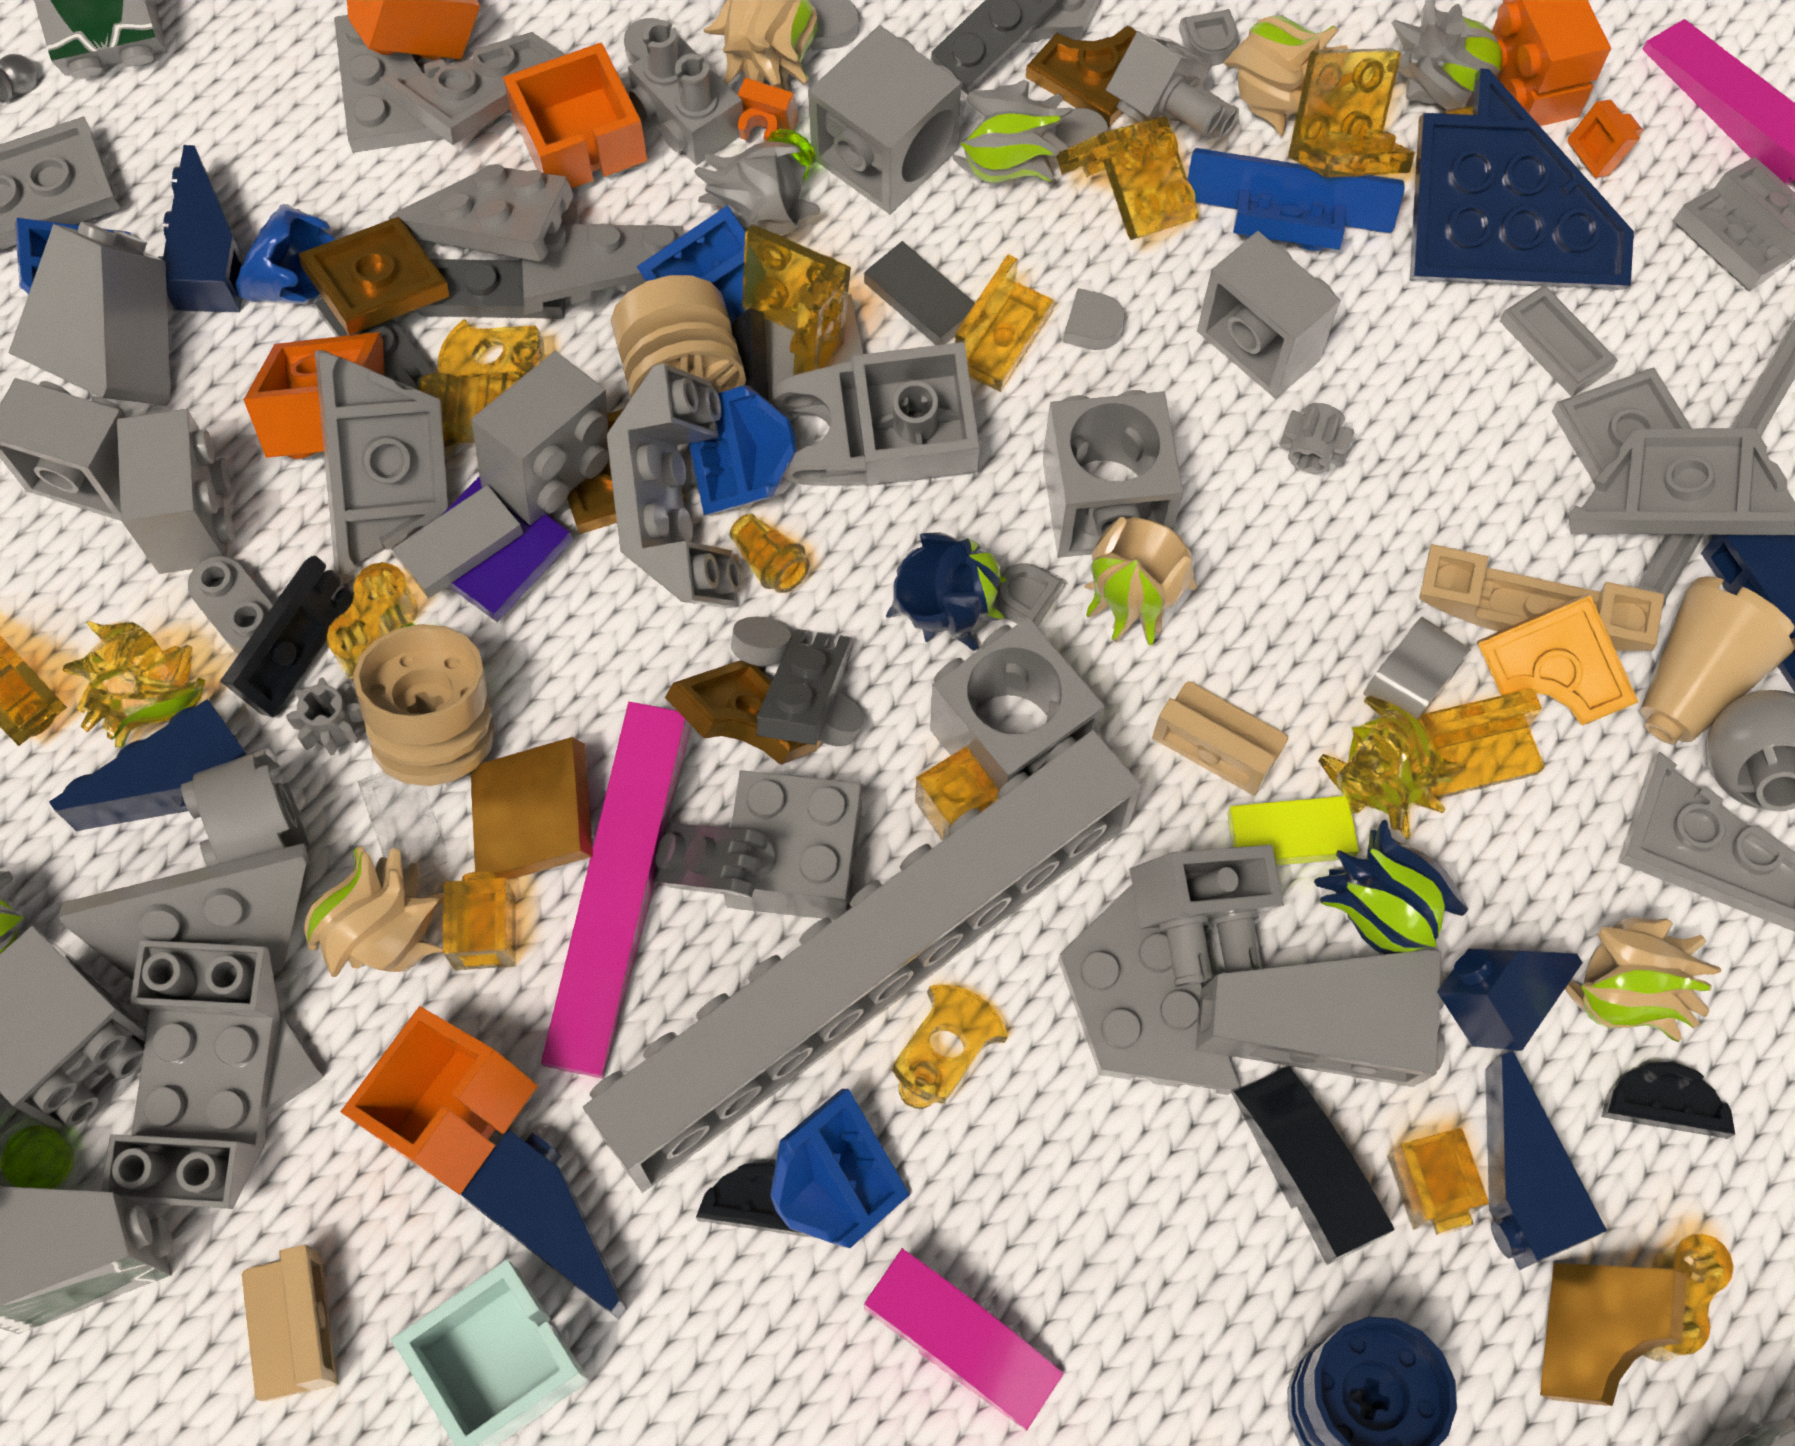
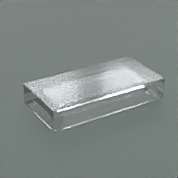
M383 771L357 781L383 857L388 858L391 848L400 849L404 876L410 863L417 862L419 867V884L455 871L425 786L405 784L386 775Z

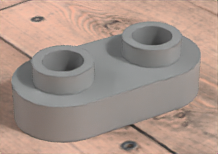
M215 556L205 559L192 570L189 576L188 591L190 596L230 648L239 654L273 604L243 567L232 558ZM225 577L220 585L209 587L213 580ZM248 617H257L251 626L240 627L242 621Z

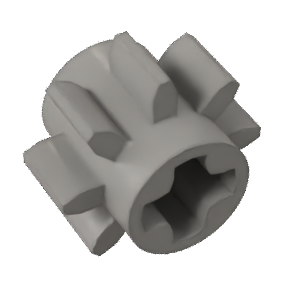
M1312 403L1305 407L1303 414L1295 410L1290 412L1279 445L1282 448L1290 449L1288 459L1296 468L1309 473H1323L1328 470L1330 463L1342 466L1354 434V429L1343 427L1345 417L1337 408L1324 403Z
M324 677L319 678L317 685L305 691H295L299 699L297 711L286 714V718L293 729L300 730L297 738L306 750L313 748L316 743H319L332 756L335 755L337 747L343 746L349 741L353 743L359 741L355 734L356 722L363 721L359 703H353L356 694L348 683L341 685L336 690L329 686Z

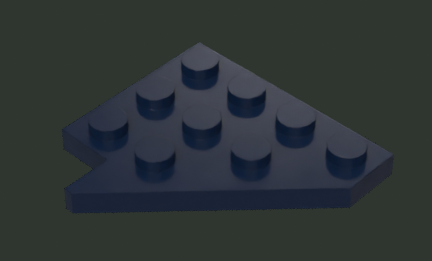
M1480 68L1475 74L1473 115L1423 113L1419 117L1410 280L1625 289L1631 286L1633 229L1489 69Z

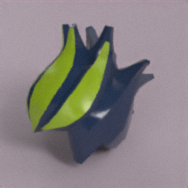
M941 532L921 533L920 541L922 547L908 553L896 570L897 576L893 585L892 605L885 616L886 618L900 615L909 617L915 628L923 630L925 642H928L937 632L946 631L951 637L961 641L974 651L979 646L970 631L974 629L979 619L993 621L1004 619V615L993 607V603L997 596L996 588L1000 583L1006 582V578L1000 576V565L994 555L983 550L982 545L966 537L958 540Z
M1387 820L1381 821L1377 831L1370 830L1369 845L1365 859L1353 857L1338 850L1336 856L1344 869H1330L1329 876L1318 877L1314 880L1317 887L1336 892V894L1322 896L1320 898L1321 904L1347 913L1348 918L1353 922L1361 938L1375 951L1383 955L1413 952L1426 947H1437L1436 939L1442 928L1444 911L1460 916L1465 915L1468 911L1460 891L1440 863L1426 853L1393 839Z

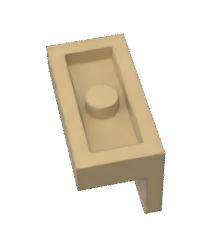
M1188 681L1183 685L1175 700L1171 697L1159 714L1152 739L1255 797L1285 747L1288 736L1197 684Z
M306 1244L279 1250L280 1261L247 1268L242 1272L255 1398L262 1402L338 1385L322 1254Z

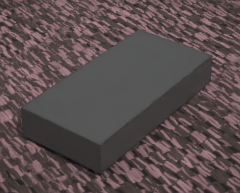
M903 241L864 272V283L935 345L946 344L978 316V305Z

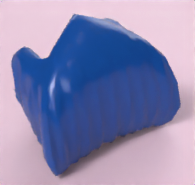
M281 204L273 212L263 228H261L257 238L246 253L245 261L240 268L236 281L237 295L250 302L273 301L307 304L314 301L320 293L302 269L299 253L335 240L333 236L323 230L331 229L328 222L324 219H319L317 216L307 214L300 209H294L289 204Z

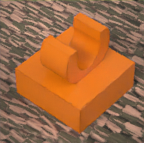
M745 77L737 94L742 99L743 113L738 120V130L741 139L747 141L751 130L756 126L766 129L763 136L764 142H778L780 133L792 137L799 121L794 93Z
M1610 99L1597 101L1567 138V141L1595 178L1609 176L1638 142L1640 139L1638 135L1644 130L1632 114L1623 115Z

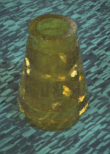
M751 513L740 517L731 527L730 539L735 543L764 588L774 589L777 593H786L793 590L804 580L810 568V561L805 556L806 551L803 545Z

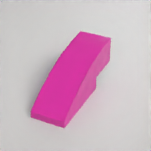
M903 1248L864 1302L865 1312L917 1348L919 1354L1026 1431L1064 1374L1001 1321Z

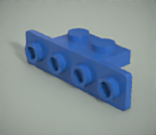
M1195 148L1192 151L1184 198L1189 202L1234 208L1233 233L1242 234L1246 238L1259 231L1270 241L1279 240L1297 243V245L1307 250L1320 251L1325 248L1340 250L1345 226L1391 233L1394 230L1405 184L1400 179Z

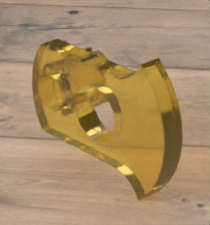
M463 319L447 335L441 346L438 356V371L446 387L454 394L460 387L468 383L519 380L549 355L544 351V340L536 325L478 329L471 327L466 319ZM494 345L503 346L501 355L495 361L489 364H479L480 356L487 348Z
M929 986L927 995L931 1001V1011L892 1067L893 1073L900 1081L898 1085L899 1095L907 1106L914 1109H924L930 1107L933 1103L945 1104L980 1051L989 1044H1005L1008 1034L997 1011L979 995L958 986ZM938 1031H949L961 1040L963 1052L956 1057L939 1055L930 1044V1036ZM916 1079L923 1080V1081H925L927 1084L920 1083V1082H919L918 1080H916Z

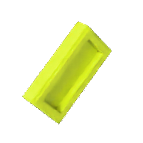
M1349 796L1230 806L1227 812L1232 847L1272 845L1276 866L1339 860L1336 856L1338 850L1353 857H1356L1359 853Z

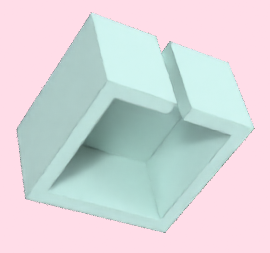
M508 1259L391 1339L454 1446H499L589 1382L588 1377L559 1331L548 1323L551 1320L522 1272Z

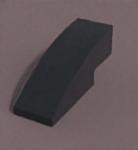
M1286 1067L1233 1092L1232 1095L1290 1208L1294 1209L1297 1207L1326 1265L1383 1239L1395 1230L1351 1152L1308 1089L1290 1067Z

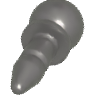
M8 54L0 59V102L9 101L12 95L27 94L36 87L39 80L38 70L35 64L26 56Z

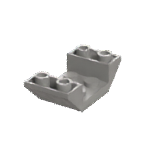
M665 363L653 365L607 433L620 552L681 602L721 608L739 607L737 592L741 589L742 578L739 565L732 556V550L690 542L693 536V526L690 515L684 508L682 485L686 481V468L682 456L677 452V445L718 438L716 421L721 417L719 396L712 387L711 381Z
M139 940L130 1004L150 1010L132 1133L131 1135L110 1134L101 1192H113L132 1203L233 1209L265 1144L269 1110L265 1109L281 1022L269 949L264 946Z

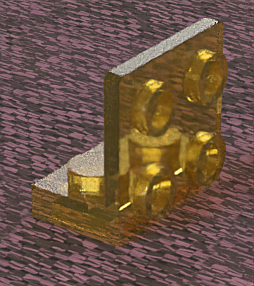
M1393 48L1311 51L1288 157L1325 178L1410 173L1415 152L1396 143V135L1383 131L1401 53Z
M1167 116L1102 132L1059 152V155L1056 156L1062 175L1082 169L1086 178L1104 172L1107 173L1130 240H1136L1199 218V212L1195 203V193L1193 187L1188 182L1178 152V141L1170 128Z
M753 224L745 232L742 306L746 310L751 307L764 312L766 319L795 331L790 343V352L795 354L793 376L827 367L844 341L851 267L836 261L830 256L820 254L786 239L780 234L770 232Z

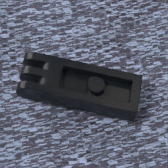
M311 556L303 562L220 680L222 684L261 715L272 718L275 716L356 598V591L346 583L341 584V578L333 570L325 571L326 564L317 556Z

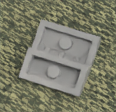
M1756 157L1727 171L1713 189L1684 204L1673 219L1677 225L1749 290L1757 287L1795 260V192Z

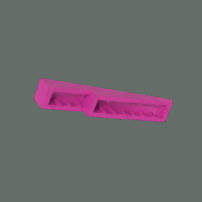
M1686 19L1679 21L1646 41L1642 50L1750 158L1756 157L1787 186L1795 181V103Z
M628 701L592 849L593 857L589 861L541 1060L543 1067L601 1079L604 1078L655 886L653 878L657 867L655 863L657 847L664 835L691 733L689 722L676 710Z

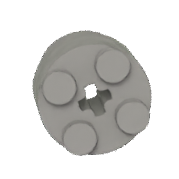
M265 748L197 772L193 775L192 781L181 784L182 796L193 819L201 817L209 838L200 842L201 853L207 867L303 843L305 846L309 845L302 818L288 782L275 784L270 774V770L280 767L270 749ZM308 853L306 864L311 862V856Z

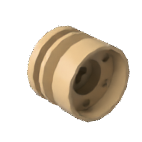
M690 275L661 277L647 281L632 289L615 305L610 322L620 359L623 363V371L630 398H632L653 365L663 363L711 381L712 387L717 393L745 385L744 368L738 353L736 340L732 336L731 324L722 292L710 281Z
M413 625L395 629L374 640L359 656L353 673L356 694L365 722L373 760L386 775L405 784L433 786L456 781L475 770L488 756L495 737L492 712L479 649L466 635L446 626Z

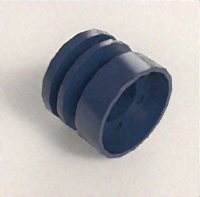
M1368 1316L1342 1326L1329 1337L1316 1344L1296 1364L1287 1388L1288 1419L1300 1446H1440L1448 1437L1457 1412L1456 1382L1443 1352L1423 1331L1397 1318ZM1359 1390L1362 1391V1402L1372 1406V1413L1361 1417V1406L1356 1402L1350 1401V1395Z

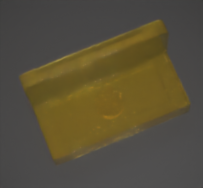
M1007 254L955 334V343H965L969 377L999 392H1002L1049 319L1054 306L1053 299L1016 282L1018 258Z
M1534 688L1421 714L1415 724L1435 760L1454 776L1451 779L1430 768L1421 760L1414 744L1409 740L1429 796L1432 799L1449 797L1540 774L1544 769V764L1529 728L1542 710Z

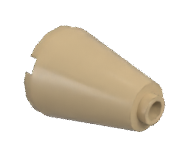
M1698 577L1693 581L1685 592L1640 708L1642 716L1647 720L1644 724L1646 730L1657 739L1674 745L1678 740L1692 742L1714 723L1717 716L1727 705L1747 694L1791 655L1795 649V638L1790 639L1789 636L1795 629V626L1775 605L1743 586L1737 595L1718 589L1724 579Z

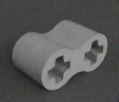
M1420 617L1399 646L1381 665L1366 687L1363 695L1394 716L1404 717L1416 725L1435 698L1452 679L1471 649L1424 617Z

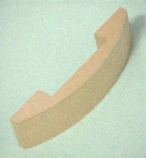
M1431 544L1429 548L1419 599L1449 615L1499 632L1589 593L1616 651L1654 650L1657 645L1665 594L1611 582H1605L1601 591L1598 592L1487 568L1489 556L1435 544Z

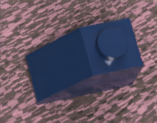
M1468 949L1456 961L1454 969L1437 993L1472 1047L1523 1051L1583 962L1578 954Z

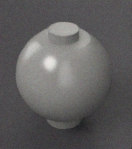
M1762 690L1746 694L1727 705L1712 724L1706 749L1710 771L1718 785L1730 797L1744 805L1772 811H1788L1795 808L1794 693L1781 690Z

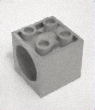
M881 25L875 28L808 90L812 159L889 215L958 151L961 81L947 67L935 64L919 53L907 39L896 37Z
M1130 390L1118 396L1097 398L1074 395L1062 401L1050 402L1042 460L1057 558L1092 555L1091 553L1101 535L1121 516L1126 519L1137 517L1153 520L1174 530L1183 496V488L1165 391L1146 393L1142 390ZM1093 461H1112L1128 467L1138 477L1126 481H1108L1093 476L1081 466Z
M1029 617L1013 628L1009 625H1004L995 630L983 642L980 651L966 661L962 658H957L946 664L936 674L932 684L930 731L991 805L999 799L997 796L998 792L1010 779L1022 772H1026L1028 776L1034 774L1047 764L1045 761L1047 755L1065 739L1073 737L1078 741L1093 729L1099 734L1105 705ZM997 696H1017L1037 705L1047 716V721L1045 725L1034 731L1022 734H1009L997 731L982 722L975 714L976 707L984 701Z
M31 926L0 954V1093L15 1108L62 1133L68 1126L77 1125L85 1120L97 1107L98 1098L117 1079H124L141 1067L147 1030L78 961L35 927Z

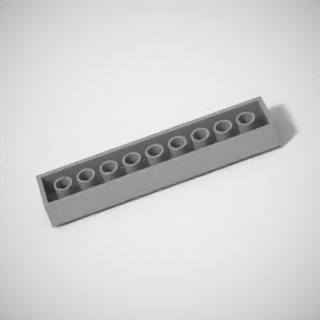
M1094 729L1078 741L1073 737H1069L1059 743L1047 755L1045 759L1047 764L1034 774L1028 776L1026 772H1022L1010 779L997 794L999 799L982 812L978 808H973L964 813L951 825L949 829L951 835L932 848L929 844H924L915 849L900 864L902 871L883 885L879 880L866 885L851 899L850 905L852 908L832 922L829 917H826L813 924L800 937L799 942L802 945L783 959L778 955H774L764 960L749 974V984L731 997L727 993H723L711 999L696 1014L698 1021L678 1036L675 1032H669L661 1036L643 1053V1057L646 1060L625 1075L622 1071L610 1074L591 1090L589 1095L592 1099L583 1105L582 1108L601 1138L642 1194L1129 827L1142 784Z

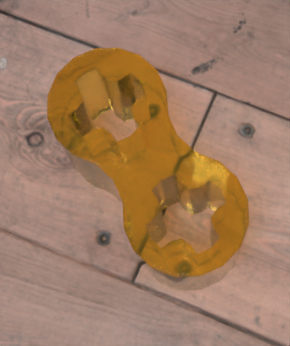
M431 373L420 378L418 390L440 399L443 444L446 447L459 443H475L471 418L518 380L512 376L498 373L484 374L471 378L458 377L446 373Z
M374 563L361 570L353 585L354 598L352 605L344 614L336 618L328 629V646L346 676L353 681V673L359 656L371 643L395 629L411 626L417 616V601L404 574L398 567L390 563Z
M1703 1233L1692 1234L1659 1250L1653 1259L1652 1268L1676 1269L1687 1275L1682 1344L1656 1347L1644 1354L1648 1359L1662 1362L1681 1358L1702 1349L1709 1339L1711 1326L1708 1312L1710 1302L1716 1293L1726 1288L1732 1279L1734 1266L1731 1254L1725 1245L1715 1237ZM1690 1257L1693 1259L1692 1266L1684 1261V1258ZM1694 1272L1699 1275L1700 1279L1694 1280L1691 1278L1692 1273Z

